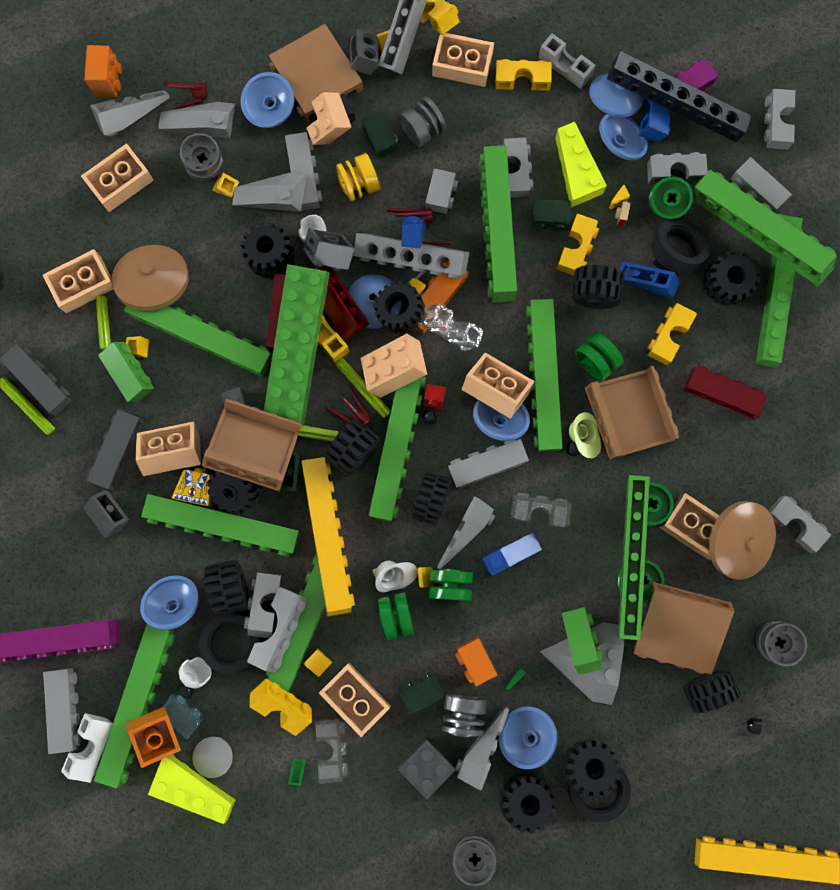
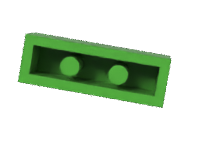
M113 342L98 355L127 402H138L154 389L150 378L144 373L140 362L135 359L131 348L125 342Z
M585 607L562 613L574 667L578 675L602 669L600 661L604 660L601 649L596 647V643H599L596 631H592L591 626L595 625L592 614H588Z

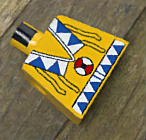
M202 461L201 465L194 467V471L183 470L172 499L212 507L213 497L208 495L207 491L210 488L207 486L210 474H205L206 467L202 466Z

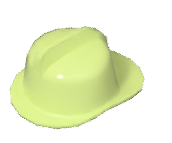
M583 412L571 423L569 437L576 443L578 451L584 457L592 459L600 453L601 440L596 419L590 413Z

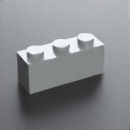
M751 157L731 177V180L746 193L752 194L759 203L767 204L774 213L792 195Z

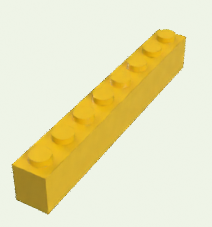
M325 457L303 460L302 470L327 617L350 613L352 610L351 606H355L353 594H349L348 587L351 586L350 575H346L344 568L348 567L346 555L342 556L341 548H344L343 536L339 537L338 530L341 529L340 519L335 518L334 511H338L336 499L332 500L331 493H334L333 481L328 479V475L331 474L330 464L325 462Z
M703 836L702 839L696 838L695 865L702 869L840 884V855L836 851L825 850V853H819L817 849L805 847L804 851L790 845H784V848H776V845L772 843H764L763 846H758L756 842L744 840L743 844L729 838H723V841H715V838L711 836Z

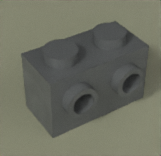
M107 489L91 496L83 507L105 539L120 532L129 521Z

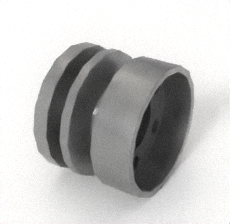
M426 96L420 102L414 104V109L409 107L398 115L403 130L418 148L431 141L430 134L436 137L439 133L446 130V123L441 112L434 102Z
M195 133L188 136L182 142L180 157L187 173L193 179L199 182H208L214 180L221 173L223 158L217 142L211 136L204 133Z
M777 620L767 621L761 625L756 632L754 640L756 649L762 657L782 666H791L800 662L805 656L808 646L802 630L795 625ZM777 638L781 640L778 642L779 646L775 645V643L777 642Z
M446 695L444 709L452 711L453 714L443 716L444 721L452 723L442 724V731L460 737L483 736L484 729L475 726H483L485 721L477 719L476 715L486 714L487 700L462 695Z
M472 834L465 836L459 841L454 851L453 868L460 881L470 886H479L492 878L496 869V852L489 839L482 835ZM473 853H476L477 857H480L478 858V861L476 863L473 861V859H470Z

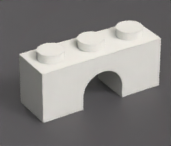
M84 714L77 733L88 740V745L80 753H68L61 771L68 779L91 783L93 776L97 772L98 762L103 755L113 725L110 720L105 717Z

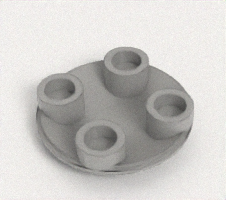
M221 737L205 738L194 749L193 765L197 772L204 777H220L232 765L233 754L231 747Z

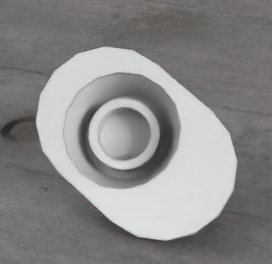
M384 561L376 569H373V575L376 579L375 586L380 592L405 588L416 579L418 574L416 566L410 562L395 563L393 561Z

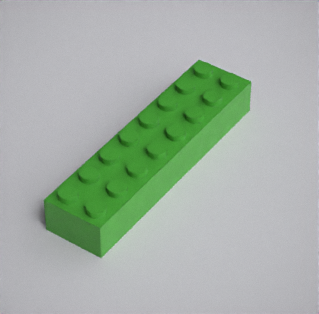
M507 145L484 147L483 154H480L479 173H481L480 190L482 191L481 207L484 208L482 221L483 226H485V261H489L486 268V278L490 279L488 282L489 286H487L488 297H491L492 303L514 302L517 293Z
M709 170L695 186L696 202L817 287L834 270L837 255L832 248L821 245L817 238L805 234L798 225H792L787 222L783 215L772 212L767 204L759 203L752 194L744 193L734 182L729 183L719 172L715 173Z
M287 264L264 412L274 413L277 416L294 420L303 425L306 418L330 272Z

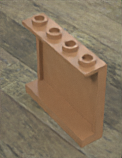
M326 24L269 55L271 71L283 76L290 83L294 92V102L298 106L296 110L301 118L305 117L307 122L310 121L309 115L315 112L311 101L321 93H339L341 96L353 90L357 93L363 90L362 80L357 72L351 69L350 61Z
M654 366L600 383L596 381L585 387L609 460L672 442L679 438L678 428L673 422L672 411L667 405L665 391L660 386L659 374L655 371Z
M226 399L208 450L206 449L202 466L280 491L302 424L277 416L274 413L261 411L256 407H249L237 401Z
M653 582L651 586L652 595L641 625V640H636V643L633 642V653L641 658L648 657L660 663L667 662L682 669L689 668L700 674L708 673L712 675L735 612L732 603Z

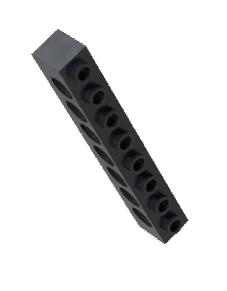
M622 51L618 53L612 62L607 80L734 142H737L746 133L751 115Z

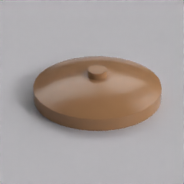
M146 245L128 252L118 261L112 273V286L119 300L126 306L139 311H154L171 305L182 296L189 281V271L183 257L177 251L162 245Z
M740 501L730 505L721 513L713 526L709 541L712 563L721 574L732 579L743 580L754 576L766 565L771 557L776 540L775 523L770 512L760 504L751 501Z

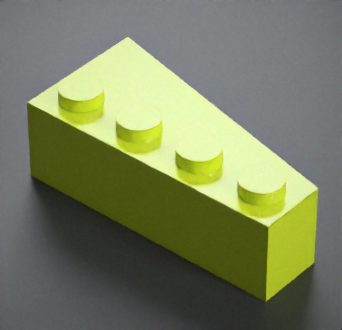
M572 122L558 128L555 139L569 198V206L572 208L602 195L607 185L576 123Z
M174 755L161 760L148 793L152 797L222 824L228 820L235 803L234 798L207 781L202 775L196 773L184 762L174 757Z

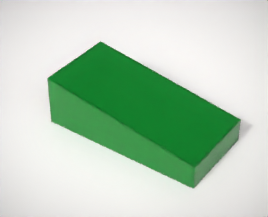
M519 668L505 688L507 690L512 688L526 672Z
M293 758L288 784L301 786L306 760Z

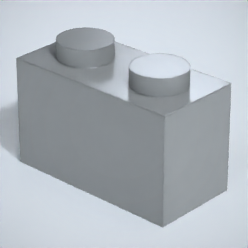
M434 168L425 209L431 208V211L447 214L448 208L452 209L454 198L451 197L452 191L456 192L458 181L455 180L456 173Z

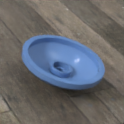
M264 72L254 76L248 81L242 91L241 108L243 114L257 127H276L283 123L292 112L294 106L293 89L290 83L277 73ZM271 102H274V105L272 107H269V104Z
M608 74L600 75L592 81L589 88L590 98L603 112L616 117H628L637 113L641 108L643 97L607 80Z
M606 114L601 119L599 124L600 136L606 147L613 154L626 160H638L646 153L648 148L647 139L639 136L640 126L630 117H616Z
M365 275L357 279L348 289L349 294L370 323L366 327L367 329L384 327L375 315L374 304L377 303L369 299L373 295L379 297L378 292L385 290V285L391 286L393 281L382 275ZM398 301L392 306L391 315L398 316L402 301Z
M477 400L473 409V418L478 428L487 436L497 440H516L526 433L530 424L529 413L523 404L511 419L480 400Z
M168 576L158 580L148 588L141 600L140 611L144 621L150 627L158 630H171L183 625L193 616L198 607V589L190 579L183 576Z
M521 707L512 711L507 716L502 733L499 736V745L504 757L512 765L521 769L529 770L543 766L551 759L557 747L558 736L556 726L550 716L538 708ZM534 735L535 741L531 743L530 737Z

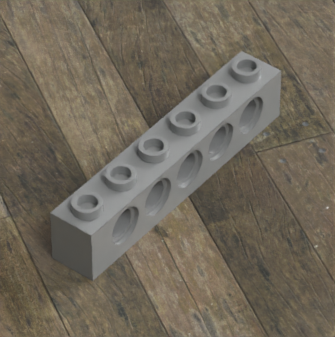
M356 233L353 256L360 257V261L370 262L373 259L377 260V264L388 265L389 262L394 263V267L397 268L411 266L414 271L423 272V269L430 270V274L441 275V272L448 273V277L459 278V276L466 275L469 252L428 244H421V248L401 247L400 239L367 233ZM374 245L378 247L377 254L373 252ZM391 248H394L396 251L394 258L390 255ZM409 251H411L414 255L412 261L408 259ZM427 254H429L432 258L430 264H428L425 260ZM445 257H447L450 261V265L448 268L445 267L443 264V260Z

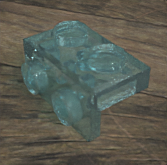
M172 694L162 707L165 708L172 727L185 739H188L204 721L201 717L202 713L197 708H191L186 704L188 701L181 694Z

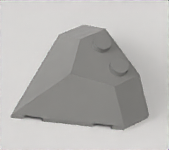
M603 622L592 627V631H596L599 643H596V647L601 649L604 660L600 661L602 667L600 670L578 675L574 667L568 638L539 651L592 702L612 705L619 686L624 650V639L618 638L617 624Z

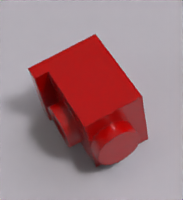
M427 384L423 407L442 410L446 387Z

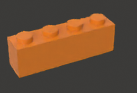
M450 261L448 263L444 262V266L448 268ZM467 270L466 275L459 276V278L448 277V273L443 272L436 278H431L427 285L428 289L420 293L425 304V316H422V323H417L419 326L416 329L423 335L468 278L469 272Z

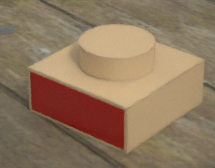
M623 201L621 207H617L615 219H618V226H625L631 203Z

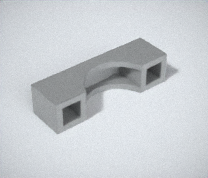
M282 587L278 588L271 604L277 614V628L267 641L254 644L247 660L248 663L267 672H277V669L282 664L285 650L290 645V638L298 626L299 617L305 609L306 597Z

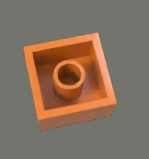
M87 45L85 82L95 97L117 98V92L121 89L118 78L119 74L122 73L121 63L116 59V54L112 52L110 46Z
M478 637L456 648L458 652L455 653V656L460 665H465L467 670L464 671V674L470 684L474 683L475 686H478L497 676Z
M164 707L125 723L141 768L181 751Z

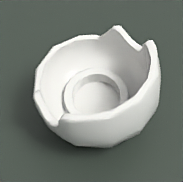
M308 215L300 221L301 228L298 230V233L304 243L308 228L327 231V228L320 216Z
M200 657L192 660L187 659L179 668L180 680L186 687L194 689L206 684L212 675L211 668Z

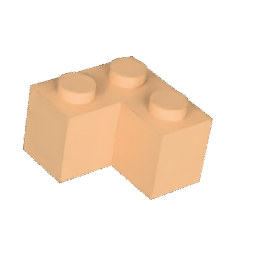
M323 92L311 101L318 118L307 127L313 145H328L352 128L339 93Z

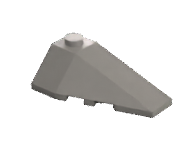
M163 90L142 94L140 99L130 96L125 97L121 103L108 100L90 105L103 135L114 136L118 134V131L124 130L169 99L170 96Z
M213 102L164 111L160 114L158 130L187 134L204 133L212 137L230 139L236 104Z
M286 173L235 187L232 205L301 212L307 175Z
M474 496L437 569L441 570L484 529L486 524L491 525L495 517L492 514L494 511L492 507Z
M502 707L485 728L483 736H479L463 755L462 760L458 759L455 771H457V778L479 790H482L491 766L489 756H492L496 751L498 742L496 737L502 733L509 712L508 707Z

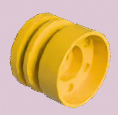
M367 153L354 157L355 167H352L348 160L345 161L347 170L344 169L341 163L336 165L339 183L350 202L355 200L353 191L361 198V188L363 187L368 194L380 190L376 172Z

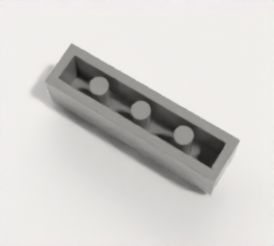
M399 0L378 64L379 66L399 74L403 73L427 2L426 0Z
M307 132L286 135L285 139L291 173L307 175L301 211L320 208L319 202L322 201L321 190H317L316 184L320 183L318 173H314L313 169L317 165L315 156H311L310 150H314L312 141L308 139Z
M521 439L505 441V445L497 447V445L486 448L487 452L481 454L479 451L469 454V458L465 460L458 458L451 461L448 470L455 489L528 463L529 459Z
M73 668L43 672L48 754L77 750L81 744V736L77 733V725L80 723L79 713H76L78 694L75 692L74 686L77 683V674L73 671Z

